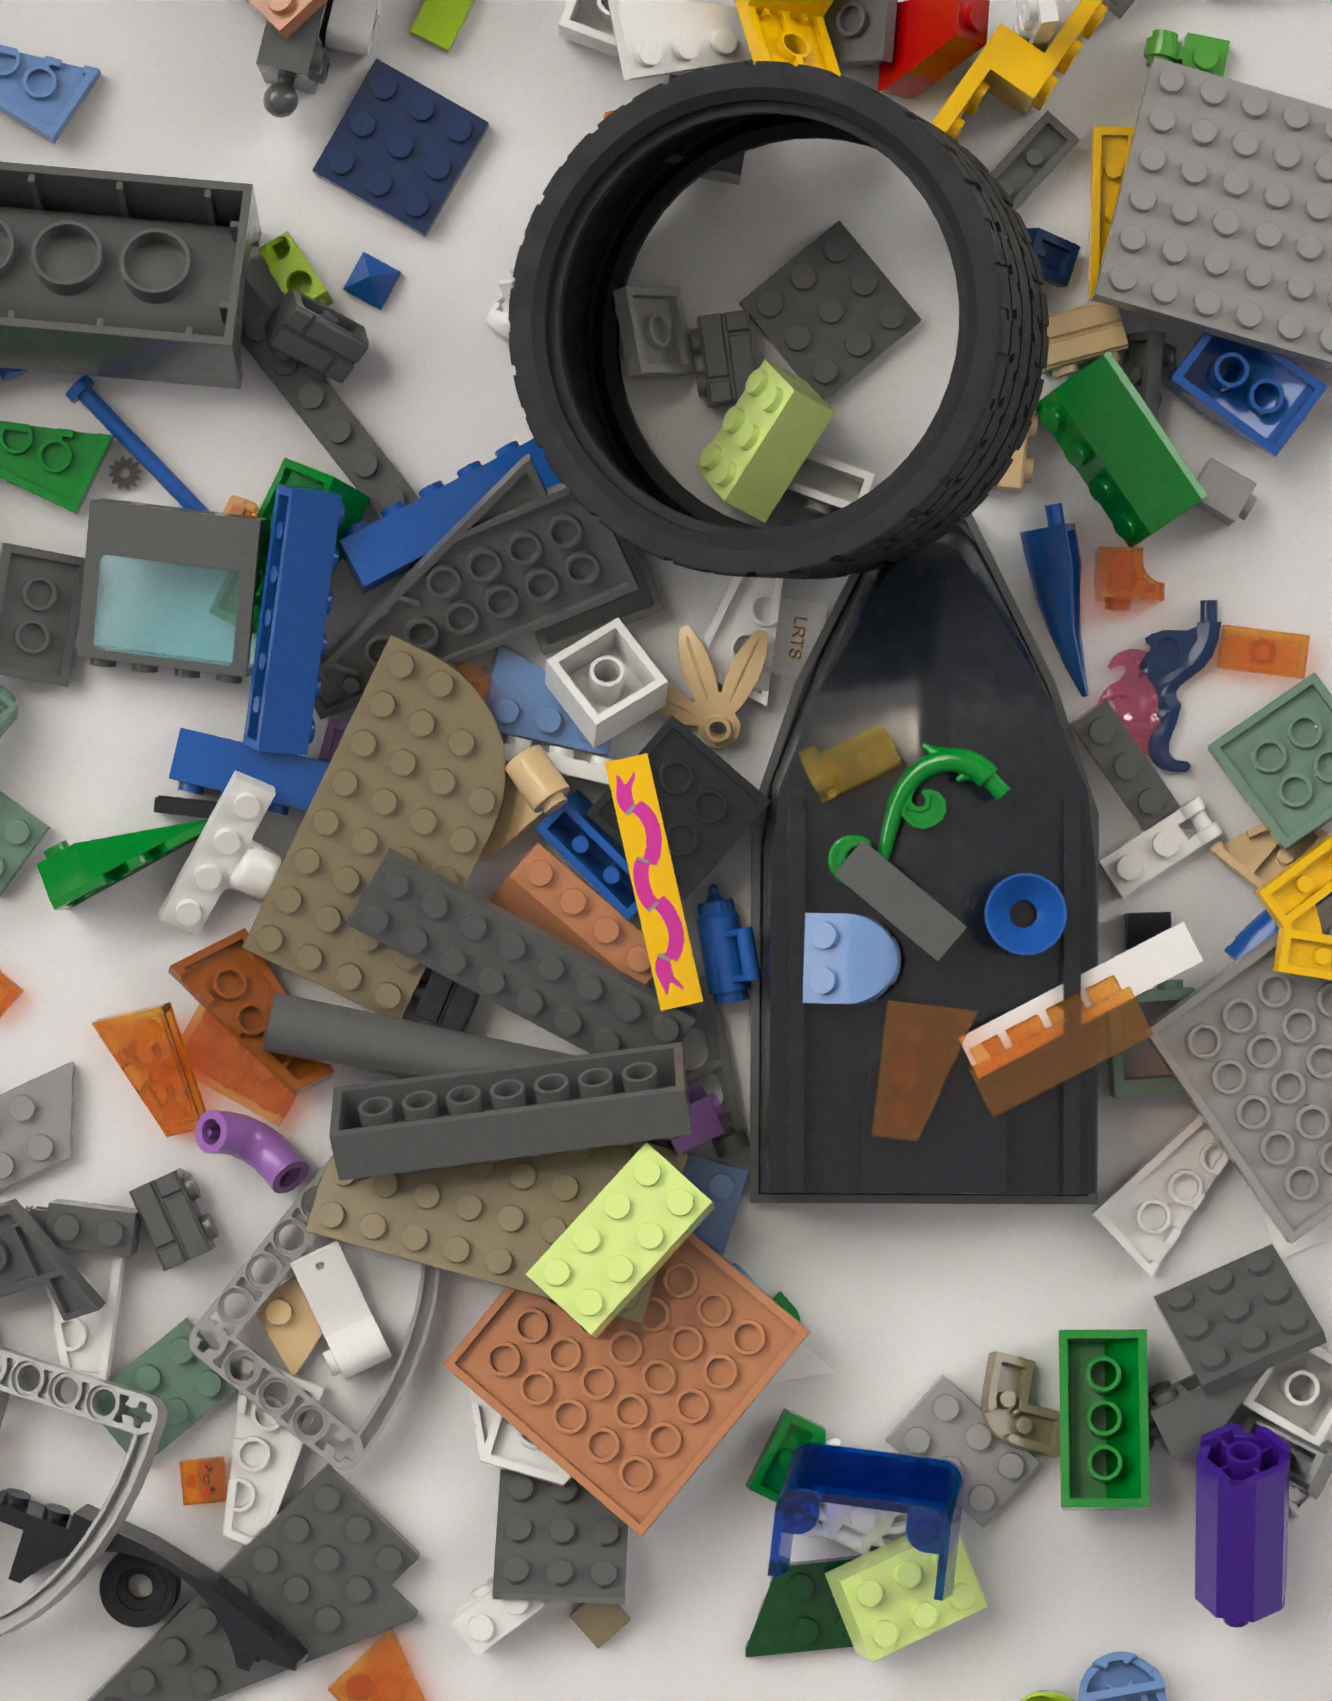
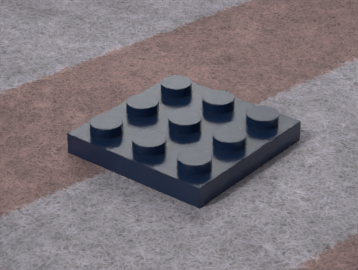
M376 58L312 171L318 177L426 237L489 128V122Z

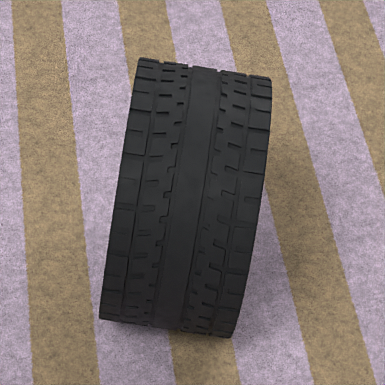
M756 61L755 65L747 62L716 65L712 69H699L672 78V83L667 85L660 83L632 98L633 101L627 105L620 106L597 125L598 129L593 134L588 133L567 156L568 159L562 167L560 166L542 193L544 198L541 204L536 205L524 233L525 238L523 244L520 245L513 272L515 285L510 291L508 316L510 332L508 334L511 365L515 366L516 375L513 376L521 408H524L526 414L525 419L538 447L544 449L546 453L544 458L560 482L567 486L570 490L569 493L591 516L600 517L601 520L599 522L624 541L634 543L636 548L665 561H673L675 565L717 575L784 579L845 577L849 574H861L885 567L888 561L898 562L925 549V545L936 542L959 525L957 521L961 517L967 518L988 497V492L993 486H997L1014 461L1011 457L1015 450H1020L1032 424L1031 418L1033 413L1037 410L1044 384V379H1041L1042 370L1047 367L1049 348L1047 327L1049 326L1047 295L1042 292L1041 285L1044 284L1042 270L1037 253L1033 251L1031 246L1033 242L1020 214L1012 210L1011 207L1014 204L997 179L988 173L989 170L967 148L959 145L957 140L902 105L854 79L843 75L839 77L832 71L799 64L794 66L788 62ZM794 139H831L868 146L878 150L890 159L909 178L928 204L948 246L955 271L959 299V333L949 384L937 413L918 444L893 473L869 493L846 507L800 524L770 529L748 525L720 513L695 497L665 469L650 449L637 425L623 383L619 355V323L615 315L613 290L627 286L637 255L648 234L664 211L699 177L722 162L748 150ZM673 154L685 156L678 164L671 165L663 162Z

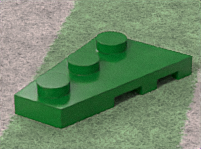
M0 421V478L78 515L115 437L108 434H93L61 428L53 429Z

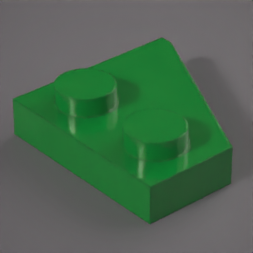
M784 1408L745 1484L746 1487L822 1524L819 1519L812 1516L805 1509L804 1503L811 1501L822 1508V1502L814 1493L811 1481L814 1477H817L821 1480L822 1485L825 1484V1473L819 1460L821 1447L825 1444V1428Z

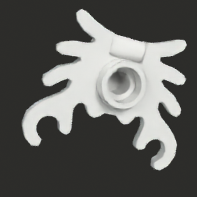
M832 1438L822 1445L819 1453L821 1467L829 1481V1490L825 1491L819 1478L814 1477L811 1481L814 1493L822 1502L823 1508H820L811 1501L804 1503L805 1509L812 1516L819 1519L822 1525L811 1524L803 1526L799 1532L802 1536L823 1537L834 1540L862 1556L871 1552V1546L879 1548L892 1542L893 1540L883 1537L886 1534H900L909 1530L911 1527L910 1521L892 1522L899 1515L917 1512L925 1508L931 1500L932 1489L928 1481L921 1480L919 1483L921 1494L918 1498L912 1500L907 1497V1487L899 1483L893 1501L886 1504L882 1492H869L862 1488L858 1480L844 1484L845 1475L852 1467L853 1461L851 1458H845L841 1463L832 1462V1451L841 1447L842 1443L838 1438Z

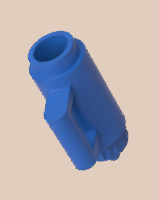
M712 884L708 887V897L705 903L698 904L697 906L699 916L696 921L709 995H714L715 1005L749 999L748 988H751L750 980L761 979L753 927L741 928L740 916L735 910L734 901L732 898L724 899L719 893L718 887Z

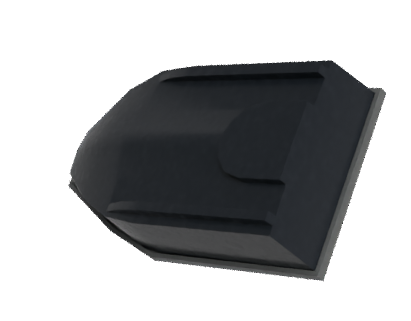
M972 513L967 518L961 517L957 521L959 523L957 527L936 542L925 545V549L898 562L888 561L885 567L861 574H850L795 682L759 791L771 803L751 824V927H753L761 979L751 980L750 1203L1098 1204V1016L1081 1024V974L1098 966L1099 813L1055 680ZM923 743L940 747L969 749L983 755L998 768L996 773L1011 788L997 801L983 785L978 787L970 780L956 781L959 773H940L927 779L917 788L912 797V802L916 806H923L925 804V797L922 794L924 789L939 791L946 799L947 812L943 821L935 827L922 830L912 827L903 817L901 819L888 861L967 926L939 961H936L848 886L837 881L830 872L828 865L829 850L833 843L842 836L862 835L869 838L872 842V848L878 851L888 799L895 784L904 772L918 759L927 755L921 748ZM1018 873L1037 874L1050 880L1058 887L1067 907V921L1060 938L1047 950L1034 955L1014 954L1001 948L990 936L984 920L985 904L991 890L1006 877ZM1026 900L1014 903L1010 909V919L1013 924L1020 928L1030 926L1036 919L1035 907ZM805 913L857 914L879 920L891 936L896 938L900 948L901 966L895 983L890 985L878 997V1000L869 1004L802 1003ZM1063 984V1034L978 1078L958 1038Z

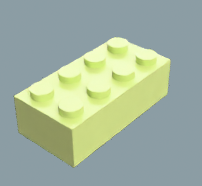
M646 1142L533 1265L526 1275L596 1339L711 1213L715 1206L706 1195Z

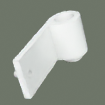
M337 1240L290 1263L330 1348L323 1352V1356L333 1377L342 1373L344 1379L347 1380L392 1358L390 1350L370 1312Z

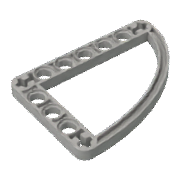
M330 1157L192 1328L188 1343L190 1350L197 1358L331 1466L341 1470H348L360 1463L381 1434L399 1404L417 1367L437 1302L441 1269L421 1264L417 1302L398 1362L381 1396L357 1433L237 1337L292 1269L290 1263L301 1258L318 1237V1235L305 1231L310 1217V1211L306 1203L308 1196L312 1192L317 1191L323 1173L331 1159ZM293 1224L302 1229L304 1241L298 1249L288 1250L280 1244L279 1233L286 1225ZM262 1258L271 1260L277 1269L276 1277L268 1284L256 1282L251 1273L254 1263ZM232 1293H240L248 1299L249 1310L241 1318H232L225 1312L224 1302ZM216 1311L222 1321L235 1326V1330L230 1335L226 1328H223L216 1337V1341L220 1344L219 1348L215 1350L210 1347L204 1352L198 1347L202 1340L197 1335L201 1330L208 1333L215 1327L218 1322L211 1320L210 1316ZM238 1355H247L255 1363V1372L247 1380H239L231 1373L230 1364L233 1358ZM280 1382L288 1388L289 1399L284 1406L272 1407L265 1401L264 1391L270 1383ZM308 1409L318 1411L323 1418L322 1429L313 1435L305 1434L298 1425L300 1414ZM331 1423L339 1427V1430L333 1433V1436L339 1441L345 1442L350 1438L355 1442L352 1450L356 1456L352 1460L349 1457H344L341 1461L336 1459L334 1455L337 1452V1448L329 1441L326 1442L324 1449L316 1444L317 1441L326 1435Z
M0 1347V1428L9 1396L13 1394L134 1435L117 1479L86 1534L67 1559L43 1584L23 1600L0 1613V1637L12 1633L36 1620L60 1602L87 1575L103 1555L125 1522L143 1487L155 1458L168 1414L164 1402L154 1395ZM34 1366L40 1373V1383L36 1389L30 1391L24 1385L23 1376L29 1367ZM68 1378L73 1379L78 1387L77 1396L70 1403L64 1401L60 1392L63 1382ZM106 1390L112 1392L116 1400L115 1408L109 1415L103 1414L98 1406V1399ZM129 1407L146 1408V1411L152 1414L150 1422H143V1418L140 1416L126 1414Z

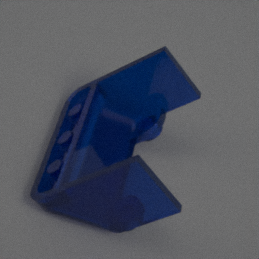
M808 1442L800 1445L792 1453L775 1507L768 1576L778 1577L789 1572L793 1534H804L812 1530L820 1518L821 1502L908 1514L906 1534L911 1545L921 1552L939 1554L934 1600L943 1601L953 1595L965 1487L963 1471L956 1463L947 1459L821 1442Z

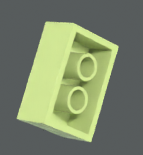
M764 359L760 367L748 377L743 394L736 405L731 407L725 414L721 429L712 443L703 449L699 458V464L695 469L725 503L765 523L834 416L835 411L805 380Z
M940 1519L824 1573L856 1654L871 1662L988 1607L957 1527Z

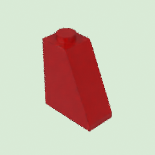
M908 0L897 2L893 60L891 64H880L878 91L904 99H914L987 44L990 1Z

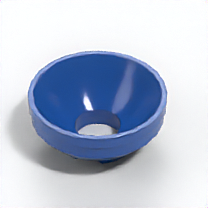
M1018 873L1006 877L991 890L985 904L984 920L990 936L1001 948L1014 954L1034 955L1047 950L1060 938L1067 921V907L1058 887L1050 880L1037 874ZM1021 900L1030 902L1036 910L1035 921L1025 928L1017 927L1010 919L1011 907L1014 903Z

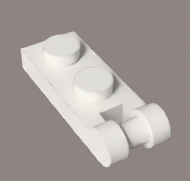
M1200 795L1099 860L1101 869L1120 898L1125 897L1223 833L1217 821L1212 823L1204 811V808L1207 806ZM1190 819L1198 832L1187 839L1179 824Z

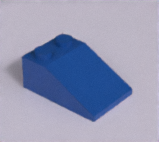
M1203 332L1163 385L1197 412L1274 458L1327 388L1325 384L1286 356Z

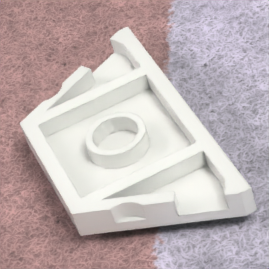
M469 1388L480 1462L562 1487L573 1478Z

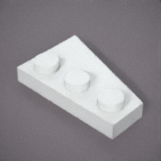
M733 576L702 643L712 662L717 683L723 686L735 656L749 637L757 630L767 632L768 644L765 662L759 679L748 697L767 707L783 578Z
M59 1248L106 1302L99 1311L64 1321L46 1284L47 1294L51 1298L55 1325L53 1326L61 1366L109 1381L126 1256Z

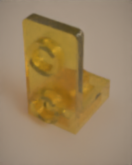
M877 724L820 754L815 745L798 753L802 766L821 803L901 763V759L882 724Z

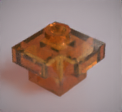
M1099 547L1095 550L1094 602H1105V610L1127 611L1131 610V603L1159 604L1164 601L1165 583L1153 580L1145 571L1143 564L1144 548Z

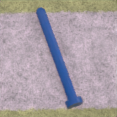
M84 375L67 391L66 397L73 404L80 401L183 508L210 511L92 389L95 382L88 375Z

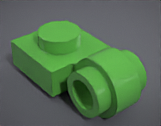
M1163 29L1153 30L1152 37H1148L1146 40L1143 56L1147 59V67L1150 66L1153 58L1157 57L1221 77L1224 75L1230 44L1228 40L1188 32L1182 47L1180 42L1177 41V33Z

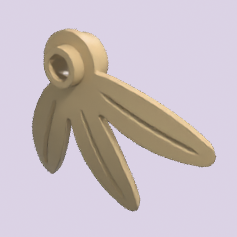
M683 625L679 629L678 653L683 676L695 700L668 685L666 706L657 710L656 713L668 719L673 715L682 724L697 726L701 739L709 746L724 748L733 744L741 731V722L736 712L754 689L765 662L768 644L767 632L757 630L749 637L735 656L726 675L722 691H719L716 674L703 643L690 626ZM717 721L722 722L726 726L727 731L723 734H717L712 730L711 724Z

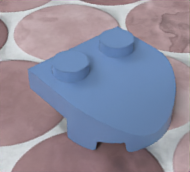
M805 913L802 1003L869 1004L878 1000V997L890 985L895 983L901 966L900 948L896 938L891 936L879 920L857 914Z
M1113 1652L1095 1660L1086 1671L1080 1683L1078 1701H1167L1166 1687L1159 1671L1146 1661L1138 1658L1136 1654Z

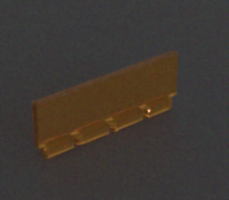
M1111 975L1085 989L1092 1004L1091 1006L1085 1008L1080 996L1076 993L1045 1009L1052 1026L1045 1029L1039 1015L1035 1014L1005 1030L1012 1045L1011 1047L1005 1049L999 1036L996 1034L969 1048L976 1065L968 1069L992 1116L995 1117L1153 1036L1154 1034L1131 988L1128 986L1121 989L1116 977Z

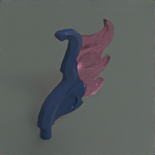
M1218 600L1200 601V622H1197L1196 627L1189 630H1162L1153 633L1145 638L1146 644L1150 645L1149 652L1139 649H1128L1116 654L1107 666L1111 670L1121 665L1125 668V673L1118 681L1112 683L1103 691L1098 703L1104 699L1107 701L1111 700L1114 703L1116 714L1143 753L1150 756L1154 764L1162 770L1187 772L1190 769L1188 762L1175 760L1169 752L1170 739L1182 705L1177 699V690L1183 683L1203 669L1214 654L1222 623L1218 622Z

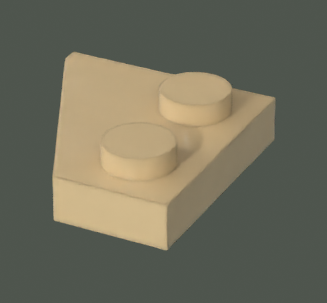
M1260 824L1228 841L1215 843L1210 848V853L1258 890L1328 837L1329 834L1320 828L1284 853L1266 827Z
M295 1276L279 1285L256 1312L258 1319L291 1375L298 1373L323 1334Z

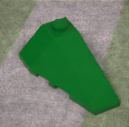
M208 819L78 842L70 846L67 840L50 847L43 852L47 859L39 862L37 867L54 910H69L197 840Z

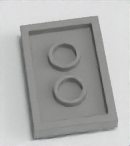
M943 1374L885 1438L886 1442L982 1528L985 1527L1041 1464L1030 1452L1012 1448L1000 1442L988 1429L983 1418L982 1409Z

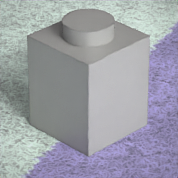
M1213 458L1205 463L1197 477V480L1208 496L1194 506L1227 525L1234 523L1238 517L1242 520L1246 519L1257 500V497L1252 495L1257 483Z

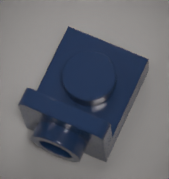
M1027 228L1033 242L1031 246L1038 256L1044 281L1056 287H1068L1080 246L1041 228Z

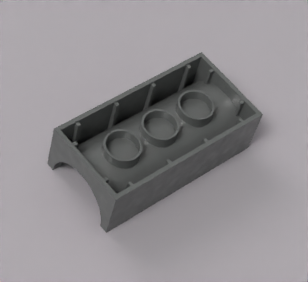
M0 162V368L241 389L243 376L241 325L246 271L251 247H259L261 236L253 184Z

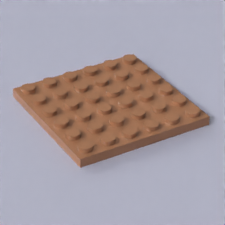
M692 1232L658 1270L643 1325L614 1318L595 1339L554 1300L506 1287L442 1365L642 1537L811 1331Z

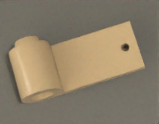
M535 745L524 750L505 767L508 776H506L502 807L495 826L481 853L486 861L493 859L544 813L546 815L551 814L568 801L565 795L569 792L570 787L541 745Z

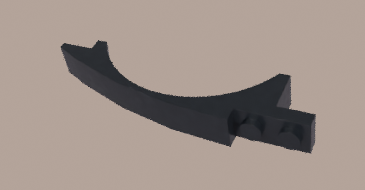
M8 1488L0 1491V1522L23 1530L8 1579L22 1583L30 1575H33L49 1563L68 1557L84 1537L101 1509L86 1504L73 1513L72 1516L68 1508L59 1504L48 1503L44 1505L31 1500V1495L23 1490ZM125 1521L105 1552L129 1554L152 1561L173 1572L193 1587L207 1602L224 1628L232 1647L237 1668L249 1672L252 1670L254 1661L260 1662L264 1659L296 1671L307 1660L309 1651L280 1622L222 1575L158 1535Z

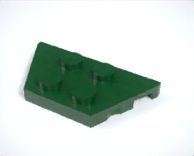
M861 1555L776 1564L766 1596L761 1603L755 1625L745 1646L746 1657L853 1647L824 1573L848 1563Z

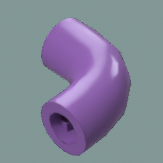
M209 1110L200 1116L196 1124V1142L200 1149L205 1153L231 1155L244 1161L265 1179L275 1193L281 1194L293 1190L302 1183L309 1172L307 1162L280 1133L248 1115L230 1111Z

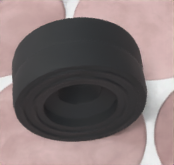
M118 1553L108 1563L102 1573L99 1586L101 1601L108 1614L119 1623L135 1628L148 1627L160 1622L172 1610L179 1598L181 1578L152 1561L134 1555ZM136 1574L147 1576L153 1586L151 1594L144 1598L134 1596L128 1587L129 1579Z

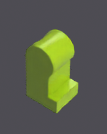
M288 231L258 248L284 296L290 288H294L325 306L333 303L328 291Z

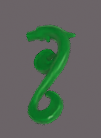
M923 743L921 748L927 755L918 759L904 772L895 784L888 799L877 852L889 860L902 817L912 827L922 830L935 827L943 821L947 812L946 799L939 791L924 789L922 791L925 797V804L923 806H916L912 802L914 792L927 779L945 772L959 773L956 781L970 780L978 787L983 785L998 801L1011 789L996 773L998 768L983 755L972 750L940 747ZM852 834L842 836L833 843L829 850L828 865L830 872L837 881L844 884L834 875V872L862 839L872 847V842L869 838Z

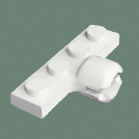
M234 771L158 911L160 921L198 936L220 895L226 889H235L257 899L266 898L282 864V855L280 851L255 842L252 837L276 795L274 786L239 771Z

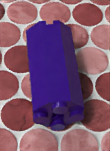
M1233 1423L1202 1435L1200 1451H1198L1196 1457L1195 1599L1216 1618H1223L1225 1624L1238 1628L1247 1625L1249 1622H1256L1276 1613L1285 1606L1290 1445L1267 1427L1256 1426V1433L1243 1432L1242 1424Z

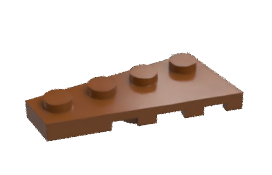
M245 928L170 965L168 972L294 1096L332 1077L334 1070L330 1064L262 1050L266 1022L274 992L286 993L265 959L242 948L249 934Z

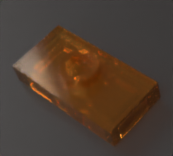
M1224 624L1221 629L1217 668L1305 679L1310 636Z

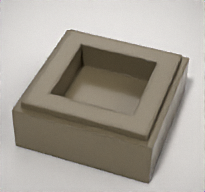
M581 1603L569 1615L598 1649L631 1620V1617L619 1604Z

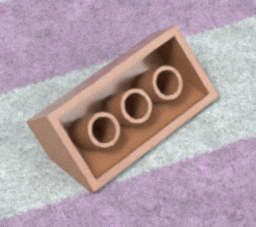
M538 842L489 900L645 985L653 977L643 932L623 917L611 904Z

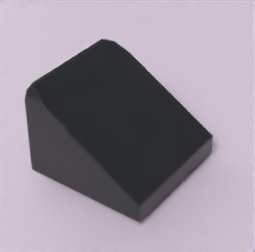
M1171 912L1124 913L1126 951L1171 928Z

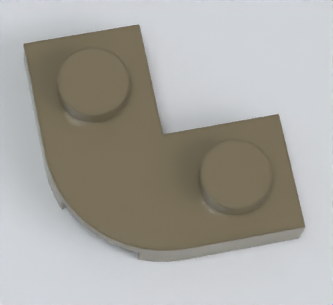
M997 1351L989 1353L981 1408L983 1418L990 1432L1000 1442L1009 1447L1052 1458L1060 1457V1412L1028 1404L1035 1361Z

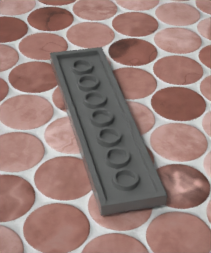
M391 848L385 854L347 922V925L590 1054L682 1042L696 1021V1011L687 1006L661 1011L655 989Z

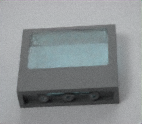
M107 498L90 500L77 656L90 658V665L98 667H116V661L132 663V670L138 672L157 673L158 667L174 668V675L178 677L200 678V672L217 674L216 681L242 683L243 677L251 676L253 671V664H249L260 544L262 537L270 535L271 518Z

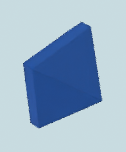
M363 251L343 290L382 310L401 272Z

